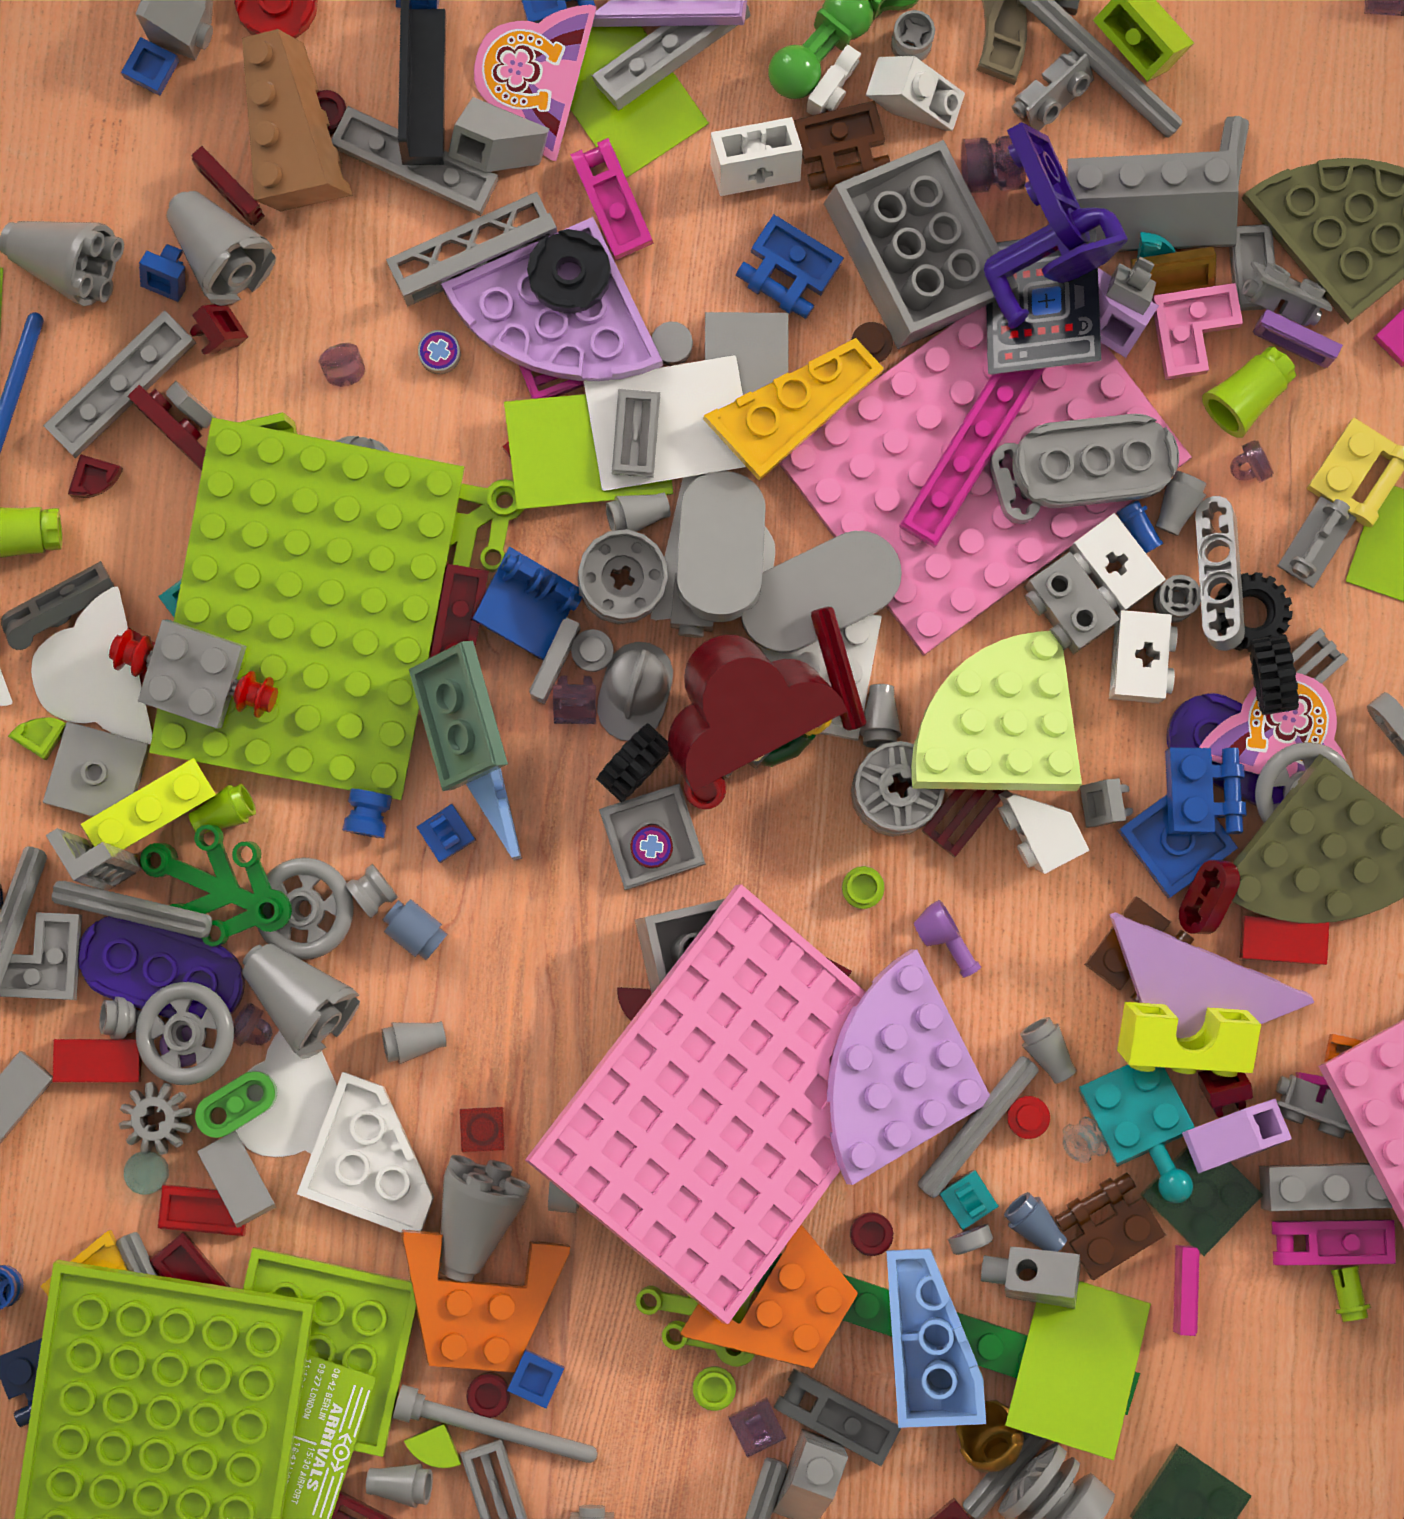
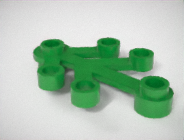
M203 825L196 830L194 836L196 845L207 852L216 876L178 860L176 850L167 843L150 844L142 851L140 864L147 875L152 877L170 875L210 893L186 904L176 903L169 906L207 914L233 903L247 910L224 922L222 920H212V926L216 925L219 927L221 936L217 941L213 940L210 934L208 937H202L203 942L209 946L222 945L227 942L230 936L254 926L266 932L280 930L286 926L291 918V903L283 892L271 888L260 860L262 855L261 849L255 842H240L235 845L232 851L234 862L240 867H245L254 893L239 886L223 846L224 834L216 825ZM207 830H211L215 836V840L210 846L204 841V834ZM246 846L253 853L252 859L249 862L244 861L241 856V852ZM155 852L161 857V864L158 868L153 867L150 861L152 854ZM267 902L271 903L275 909L272 918H267L263 913V907Z

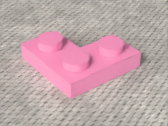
M1236 283L1153 296L1152 302L1159 305L1154 313L1165 380L1207 374L1209 366L1203 333L1239 328L1243 324Z

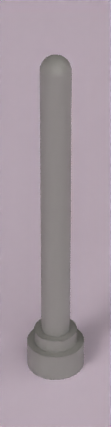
M404 1384L401 1386L392 1417L393 1419L408 1423L410 1419L419 1421V1418L423 1417L586 1463L594 1462L598 1455L596 1448L591 1445L425 1400L426 1395L419 1394L418 1388Z

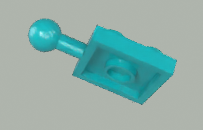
M1126 1065L1080 1086L1079 1092L1116 1166L1118 1167L1149 1152L1161 1175L1158 1182L1161 1196L1171 1203L1186 1201L1193 1191L1192 1179L1187 1172L1176 1169L1165 1145L1183 1137V1132L1193 1129L1195 1126L1165 1068L1155 1067L1154 1071L1144 1072Z

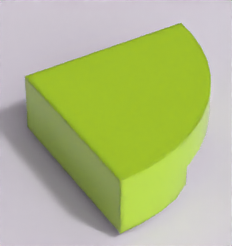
M52 717L37 718L18 725L8 737L44 760H47L63 736L66 723Z
M445 1423L404 1440L409 1451L418 1460L432 1467L450 1468L462 1463Z

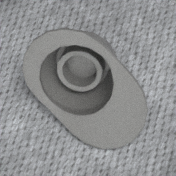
M634 642L622 646L613 654V658L607 666L597 704L600 723L610 735L620 740L629 741L647 723L654 729L658 727L664 714L673 680V668L670 659L661 648L651 643Z

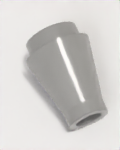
M1176 470L1173 478L1166 485L1159 519L1155 526L1178 536L1182 527L1205 498L1206 494L1203 491L1207 483Z
M664 492L655 495L615 496L614 501L606 503V515L611 531L627 529L637 532L671 515L670 505Z
M889 684L870 685L869 697L864 712L866 725L860 728L859 734L863 737V745L870 748H878L885 743L897 742V738L901 736V729L894 697V686Z
M1050 1017L1034 1022L1021 1032L1020 1035L1024 1040L1022 1047L1051 1076L1055 1084L1067 1080L1076 1073L1077 1070L1071 1061L1059 1024H1053Z
M442 1021L435 1023L391 1022V1027L382 1029L383 1045L388 1062L398 1061L400 1065L437 1048L446 1047V1037Z
M421 1464L370 1468L366 1478V1493L416 1508L418 1504L427 1505L432 1492V1470L424 1469Z

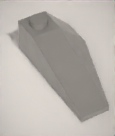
M141 0L135 14L150 42L196 60L200 49L205 50L211 41L213 26H211L213 0Z

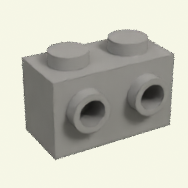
M1068 552L1034 576L1025 585V589L1028 592L1025 595V599L1029 606L1038 616L1041 614L1046 616L1053 626L1049 631L1061 644L1063 650L1069 648L1073 655L1112 628L1120 620L1071 552Z

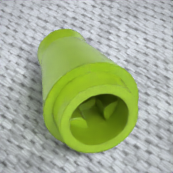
M242 784L235 787L228 785L201 807L190 812L189 819L195 832L203 825H216L220 829L248 823L249 817L256 814V808L251 795Z

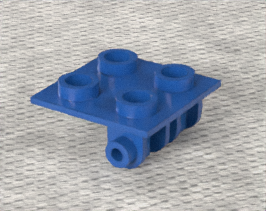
M508 547L472 620L544 661L563 619H566L570 610L574 611L578 607L582 596L579 595L578 586L515 549Z

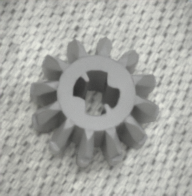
M154 1082L146 1083L145 1096L138 1090L130 1092V1097L136 1106L130 1104L121 1105L120 1110L123 1113L130 1114L131 1120L120 1122L119 1127L120 1129H134V1132L126 1139L129 1145H133L143 1138L140 1152L143 1154H149L154 1143L159 1155L167 1154V1140L176 1148L183 1145L182 1138L177 1134V1130L184 1133L192 1131L193 1127L188 1123L181 1122V1117L193 1115V1108L179 1109L178 1105L187 1096L184 1092H179L170 1099L172 1093V1084L164 1083L160 1088L159 1094ZM155 1106L158 1107L156 1112H164L165 1121L159 1123L158 1131L155 1130L156 1124L149 1125L148 1116L154 1114Z

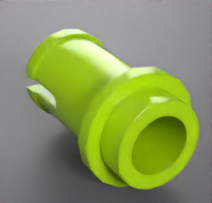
M1359 1266L1331 1270L1340 1308L1336 1309V1314H1341L1342 1322L1368 1318L1367 1309H1370L1371 1306L1370 1304H1365L1358 1271Z

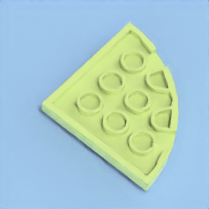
M1051 631L1020 634L1000 640L966 659L948 676L925 710L918 736L914 742L911 765L912 788L1077 791L1080 788L1082 780L1064 650Z

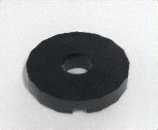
M572 229L558 231V234H553L550 237L546 236L540 240L530 254L527 267L531 290L539 302L553 311L568 314L586 311L598 303L608 290L611 278L609 258L599 240L586 232ZM567 262L576 263L581 268V272L575 279L565 280L557 274L560 266Z

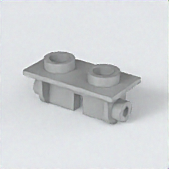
M1071 51L1069 54H1061L1042 73L1043 79L1049 85L1045 87L1035 79L1015 97L1016 103L1012 106L1014 113L1022 119L1027 115L1030 127L1038 131L1046 124L1052 123L1058 117L1060 111L1075 97L1081 96L1094 80L1086 54L1081 58L1074 51Z
M1255 261L1251 262V266L1257 275L1254 280L1248 279L1242 288V294L1247 296L1249 302L1274 312L1280 300L1283 299L1285 302L1279 310V314L1305 327L1309 324L1315 326L1319 322L1322 315L1321 310H1319L1320 308L1332 311V306L1324 296L1326 291L1319 284L1309 279H1304L1302 283L1290 278L1288 271L1274 263H1268L1267 266H1263Z
M1320 496L1277 566L1311 588H1314L1356 520L1355 516L1348 513L1350 506L1342 500L1335 499L1332 503Z
M1290 1075L1289 1078L1280 1077L1276 1092L1281 1093L1282 1096L1280 1101H1276L1283 1118L1300 1124L1303 1123L1304 1118L1314 1120L1320 1123L1319 1131L1343 1139L1345 1132L1354 1134L1330 1089H1326L1321 1104L1315 1101L1320 1089L1319 1085L1302 1080L1294 1075Z

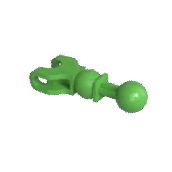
M825 0L822 8L816 14L814 22L816 31L802 46H785L772 57L768 68V77L772 87L778 94L789 99H800L808 96L820 81V62L834 46L843 51L850 44V40H855L865 34L873 20L883 11L909 9L916 5L919 0Z

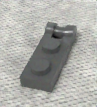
M100 561L7 611L1 618V626L8 644L16 650L28 648L33 641L34 635L49 627L63 625L73 614L86 608L100 594L115 587L103 563Z
M794 1368L788 1378L791 1384L784 1397L779 1395L774 1408L875 1464L882 1466L901 1428H898V1424ZM806 1391L817 1397L810 1411L799 1406Z

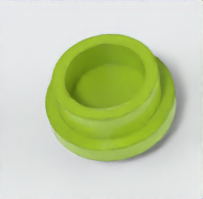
M866 866L856 867L849 871L842 883V893L845 900L851 906L858 909H868L875 906L882 899L885 890L881 875L873 868Z
M711 1366L697 1374L693 1383V1394L698 1404L703 1408L711 1411L722 1410L730 1405L735 1397L736 1384L733 1376L726 1369Z

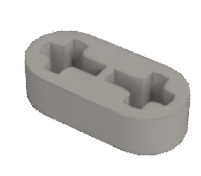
M1005 443L999 446L992 455L990 471L1004 516L1013 523L1025 524L1037 515L1041 505L1032 501V504L1026 509V514H1022L1019 508L1012 509L1010 504L1016 499L1015 487H1018L1015 480H1012L1009 469L1005 467L1000 468L999 464L1005 458V454L1009 453L1011 459H1013L1018 444ZM1020 490L1022 498H1023V499H1029V498H1027V497L1023 494V492Z

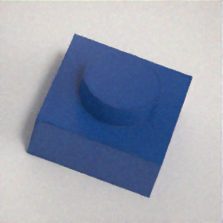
M140 37L121 74L125 79L161 96L180 60L176 54Z
M525 1349L507 1391L547 1409L565 1367Z

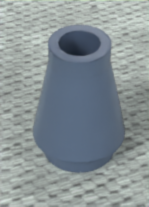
M1026 1192L1015 1199L1005 1211L1004 1216L1009 1220V1228L1040 1249L1058 1252L1066 1244L1067 1238L1058 1228L1040 1197H1033L1029 1192Z

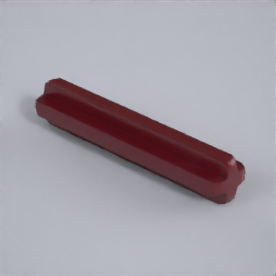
M830 606L816 609L811 612V618L830 684L842 698L848 710L840 715L843 728L847 731L861 728L866 725V718L835 611Z

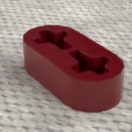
M1208 860L1202 864L1179 909V921L1184 931L1190 934H1211L1216 931L1240 885V874L1235 864L1230 861Z

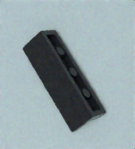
M401 0L398 143L402 165H444L445 9H412L411 0Z

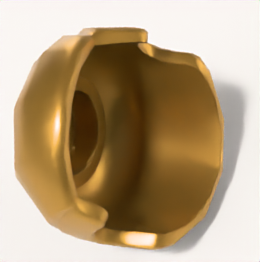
M997 1400L985 1401L986 1424L956 1425L955 1428L959 1437L962 1456L969 1465H972L975 1470L982 1473L1002 1471L1017 1461L1024 1445L1023 1431L1005 1426L1009 1408Z

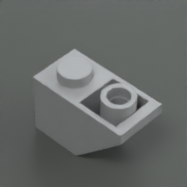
M472 97L454 125L448 157L484 172L539 165L542 160L549 128Z

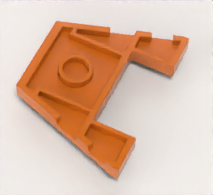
M801 1224L785 1245L784 1252L740 1323L732 1319L728 1324L722 1323L698 1303L680 1335L684 1338L813 1369L857 1297L858 1292Z
M402 1229L401 1237L405 1248L408 1272L415 1297L416 1311L428 1365L515 1373L570 1254V1246L568 1244L530 1241L525 1283L523 1286L475 1281L461 1282L438 1278L443 1238L441 1233Z

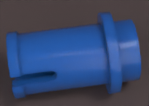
M1139 500L1117 511V515L1144 552L1148 553L1164 543L1160 540L1145 513L1148 509L1147 506L1142 507Z

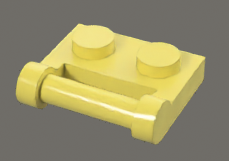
M1353 418L1306 489L1318 497L1326 498L1332 503L1335 499L1344 501L1350 506L1348 513L1356 517L1355 521L1371 528L1379 518L1377 513L1404 471V446L1395 444L1358 419ZM1382 455L1390 460L1389 464L1363 503L1357 502L1352 496L1378 456Z

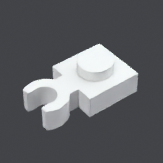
M850 45L844 48L835 64L830 66L808 97L806 112L813 116L838 108L846 94V91L843 90V85L860 63V60H858L861 56L860 52Z

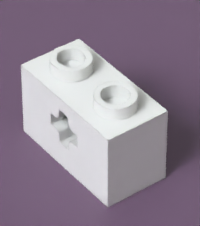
M792 117L711 132L710 164L720 196L801 181L802 147Z
M1115 513L1074 542L1069 549L1086 574L1098 587L1105 600L1117 613L1121 610L1127 611L1166 580ZM1119 561L1122 567L1118 572L1108 573L1105 569L1109 562Z
M1121 610L1117 614L1120 620L1114 625L1109 699L1159 704L1166 699V693L1171 694L1173 691L1175 671L1174 668H1168L1169 652H1175L1178 629L1171 626L1172 615ZM1143 648H1146L1147 656L1153 657V660L1146 667H1143L1142 659L1135 657Z

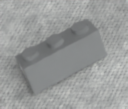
M1370 1163L1259 1166L1261 1209L1302 1211L1393 1208Z

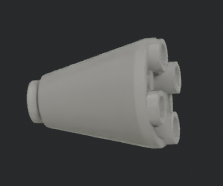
M18 221L17 223L9 222L3 228L0 235V251L7 255L8 259L74 303L88 306L96 301L104 303L110 298L113 291L111 279L115 271L116 262L119 261L123 254L124 242L122 238L114 235L111 228L98 222Z
M451 1156L443 1181L441 1234L443 1238L440 1262L442 1263L440 1271L443 1275L456 1281L471 1282L474 1275L481 1271L524 1205L530 1185L523 1180L511 1176L513 1170L511 1166L496 1160H489L486 1166L477 1164L464 1156Z

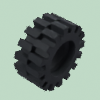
M1255 572L1253 575H1248V573L1241 574L1243 598L1255 597L1261 600L1266 606L1267 618L1260 627L1249 628L1245 626L1244 638L1234 649L1239 651L1248 649V652H1250V640L1282 635L1289 628L1288 621L1292 619L1293 611H1289L1292 601L1290 597L1286 598L1283 593L1286 591V588L1283 585L1278 587L1274 583L1276 579L1272 576L1264 578L1262 577L1263 573ZM1227 583L1222 587L1215 600H1221L1229 596L1232 586ZM1218 613L1221 618V629L1217 632L1226 635V630L1230 625L1225 617V613Z
M1282 634L1250 640L1251 670L1254 677L1257 701H1259L1262 715L1298 710V683L1295 676L1296 670L1293 665L1294 659L1287 636Z
M647 723L612 757V760L606 764L596 780L620 802L625 801L662 763V760L669 754L668 741Z

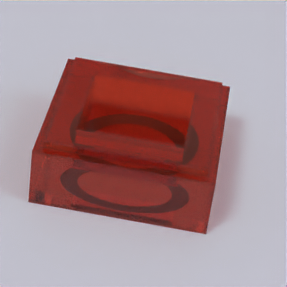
M503 1107L460 1109L461 1152L505 1150Z

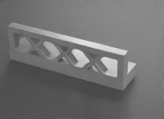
M535 192L386 259L408 307L442 292L441 284L535 243L546 236L557 233V227L551 214L546 212L538 192ZM534 206L539 217L521 226L514 227L513 224L517 212L519 213ZM509 217L507 224L500 222ZM492 226L504 231L503 234L481 244L475 243L479 231L485 227ZM471 234L469 241L462 239L463 237ZM454 243L466 248L465 251L443 261L437 260L442 247L447 244ZM434 251L431 258L424 256L425 254ZM412 260L428 264L427 268L405 278L398 267Z
M58 828L46 835L73 881L108 891L142 870L140 861L135 854L105 842H101L93 847L89 840Z

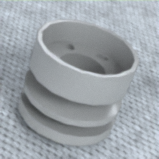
M627 529L609 531L593 540L583 553L578 570L579 593L587 608L601 620L615 624L634 623L651 614L661 601L668 580L666 559L658 545L644 534ZM623 569L630 572L628 579L633 582V585H624L621 590L614 587L615 579L610 575L612 572L620 574Z
M898 741L881 745L866 756L854 774L850 790L853 808L862 823L876 833L892 837L911 834L931 820L942 804L945 789L912 788L911 765L914 747L912 743ZM893 777H897L900 783L908 782L909 788L904 792L905 798H900L898 792H889L888 788L894 782Z
M1056 1442L1029 1461L1018 1473L1002 1500L998 1512L1005 1519H1015L1016 1517L1017 1519H1104L1113 1504L1115 1494L1092 1473L1073 1483L1080 1463L1074 1457L1064 1461L1067 1451Z

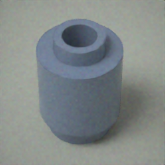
M412 899L406 905L398 900L383 918V921L388 924L384 933L414 957L420 955L425 960L431 956L448 935L440 928L442 924Z

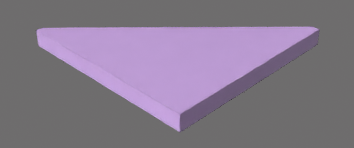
M609 0L596 10L592 27L744 25L747 0Z
M1119 913L1109 914L1139 1002L1167 1005L1178 1017L1177 1038H1188L1199 1032L1205 1021L1207 1007L1248 1010L1263 1024L1314 1003L1312 996L1303 990L1290 987L1272 977L1250 968L1247 969L1200 947L1180 941L1174 936L1125 918Z

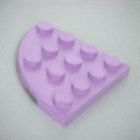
M593 217L566 228L586 232L599 240L610 262L611 278L609 288L602 299L586 311L571 314L553 311L540 303L532 292L527 267L530 254L539 241L441 284L455 312L481 341L498 354L534 372L576 381H606L640 375L663 366L658 350ZM567 262L560 266L557 274L562 279L572 280L578 277L581 268L576 263Z
M910 949L895 959L873 979V984L865 992L858 1005L853 1006L850 1010L833 1051L827 1088V1102H830L833 1131L830 1133L838 1166L846 1184L854 1185L980 1109L990 1096L917 949Z

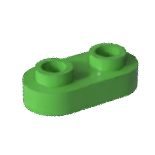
M247 1072L207 1096L199 1103L195 1112L198 1128L209 1137H224L262 1115L274 1105L277 1099V1086L274 1080L263 1072ZM255 1084L263 1089V1097L259 1101H253L249 1097V1089ZM218 1107L223 1108L227 1115L226 1120L222 1124H217L212 1119V1113Z

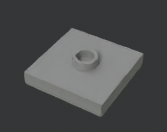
M67 721L43 803L92 817L138 790L150 750V744Z

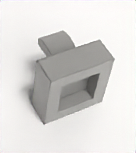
M1140 256L1132 269L1119 263L1111 276L1106 296L1144 315L1151 304L1156 282L1150 279L1152 275L1150 272L1154 264Z
M1119 778L1080 786L1086 828L1125 821L1126 816H1130L1133 813L1132 808L1124 809L1122 793L1129 792L1130 790L1129 786L1120 784Z

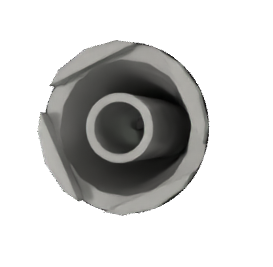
M197 191L181 192L172 198L167 210V220L203 294L210 302L220 306L233 304L241 300L237 294L247 287L252 292L260 287L270 275L276 261V256L272 253L274 248L270 242Z
M266 944L263 947L257 945L243 959L245 966L242 974L293 1052L301 1059L310 1058L325 1049L326 1046L321 1041L330 1033L338 1037L353 1019L359 1007L360 1001L356 998L359 994L352 987L273 944Z

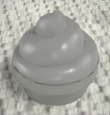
M115 996V1000H104L100 1010V1033L110 1035L111 1039H124L128 1033L136 1030L137 1020L141 1011L136 1009L124 997Z

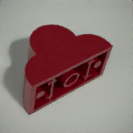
M721 635L702 643L688 660L684 674V683L691 704L676 716L668 734L669 754L675 767L692 791L695 792L842 715L848 710L838 693L813 667L805 662L795 659H780L771 662L750 640L737 635Z

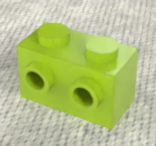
M1111 0L1093 19L1094 23L1147 82L1169 71L1194 44L1190 37L1156 0Z

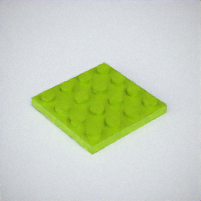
M253 1247L243 1289L315 1301L307 1354L377 1377L353 1451L383 1457L417 1307L411 1281Z

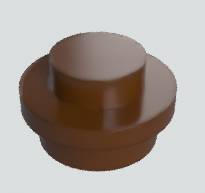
M864 323L852 335L851 340L857 338L879 363L884 361L892 350L893 339L891 333L880 323Z

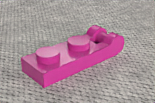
M606 138L597 142L598 147L583 153L581 149L570 155L615 260H618L654 243L610 140ZM605 162L608 170L593 176L590 168Z
M1394 1220L1272 1221V1234L1276 1235L1277 1251H1273V1265L1396 1264ZM1293 1235H1305L1306 1251H1294Z

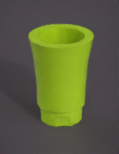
M1269 346L1260 355H1255L1224 382L1202 395L1203 405L1210 417L1221 429L1231 436L1243 438L1256 419L1287 389V384L1297 376L1295 365L1285 353L1280 352L1276 347Z
M0 507V558L45 553L46 550L62 549L63 537L59 508L42 510V507Z

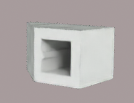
M915 56L878 57L866 92L867 97L873 101L875 100L877 104L891 114L945 131H953L965 95L962 90Z
M1008 791L999 794L1003 806L998 808L999 813L1010 831L1014 828L1016 829L1022 841L1021 844L1017 845V848L1028 868L1034 866L1036 870L1046 874L1090 851L1071 812Z

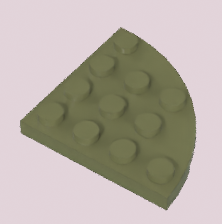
M1337 158L1319 160L1315 164L1281 171L1260 182L1243 195V201L1263 224L1270 227L1272 235L1307 277L1325 289L1324 296L1347 324L1404 280L1403 167L1369 159Z
M1319 754L1298 780L1297 786L1290 790L1234 860L1233 864L1238 868L1240 874V885L1232 902L1264 916L1298 923L1337 922L1381 910L1404 898V818L1326 757Z

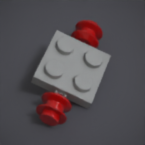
M168 619L161 622L154 648L150 636L145 635L140 641L134 640L133 631L130 629L126 630L122 636L117 635L110 646L109 658L113 660L115 670H121L126 664L131 666V674L136 677L147 669L138 702L214 728H222L231 696L234 697L238 712H242L247 706L254 708L256 718H260L264 712L270 713L278 696V689L273 687L274 681L272 677H267L263 683L256 681L255 672L249 671L240 680L237 679L247 646Z

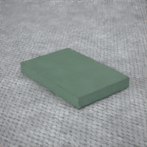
M473 641L460 642L409 669L442 791L454 790L508 765Z

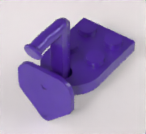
M1022 122L1007 130L1012 141L1008 149L1015 164L1019 168H1024L1029 179L1025 183L1027 193L1036 206H1041L1049 225L992 255L984 265L985 277L1002 314L1008 321L1010 329H1014L1022 324L1028 317L1029 312L1027 309L1020 307L1007 280L1008 277L1059 250L1062 256L1044 266L1042 272L1044 277L1058 283L1068 282L1108 262L1128 241L1120 221L1113 212L1105 208H1080L1049 137ZM1100 225L1106 239L1086 244L1090 240L1089 231Z

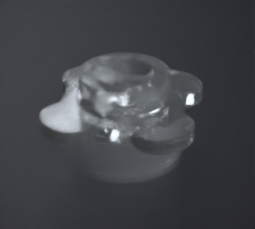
M1083 1117L1080 1119L1079 1124L1075 1126L1068 1124L1064 1127L1063 1146L1066 1153L1075 1161L1088 1163L1093 1156H1104L1108 1152L1107 1142L1102 1139L1100 1131L1096 1128L1095 1121L1090 1117Z

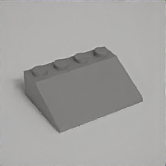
M944 140L834 186L824 205L887 329L891 333L897 349L928 337L996 300L985 277L984 265L987 259L998 253L1000 249ZM1012 275L1007 278L1012 291L1016 290L1019 286L1014 276Z

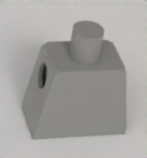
M1010 1247L1009 1259L984 1255L981 1281L1005 1285V1294L1008 1298L1075 1309L1081 1267L1080 1254ZM1024 1269H1032L1037 1273L1030 1281H1023L1018 1277Z

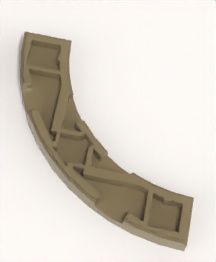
M982 0L985 36L977 70L1015 85L1023 62L1027 41L1026 7L1019 0Z

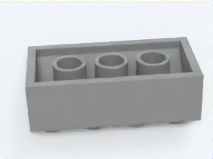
M1237 151L1067 159L1066 177L1080 208H1105L1113 212L1120 221L1128 241L1118 252L1138 251L1141 232L1152 233L1165 238L1172 244L1174 249L1236 246L1239 192ZM1100 225L1094 228L1097 231V241L1106 239Z

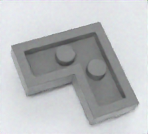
M36 912L33 955L12 954L0 986V997L77 1000L78 951L81 940L82 915Z

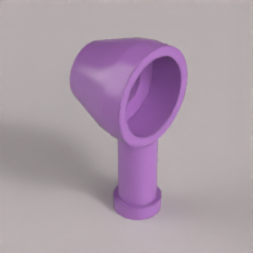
M941 900L927 907L914 922V926L926 946H933L945 943L961 969L960 974L963 978L977 972L981 966L978 961L974 960L961 938L955 922Z

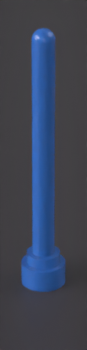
M37 312L30 313L26 319L0 398V454L43 326V317Z

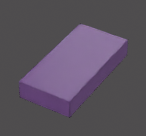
M1268 309L1259 318L1253 330L1254 335L1324 368H1328L1343 346Z

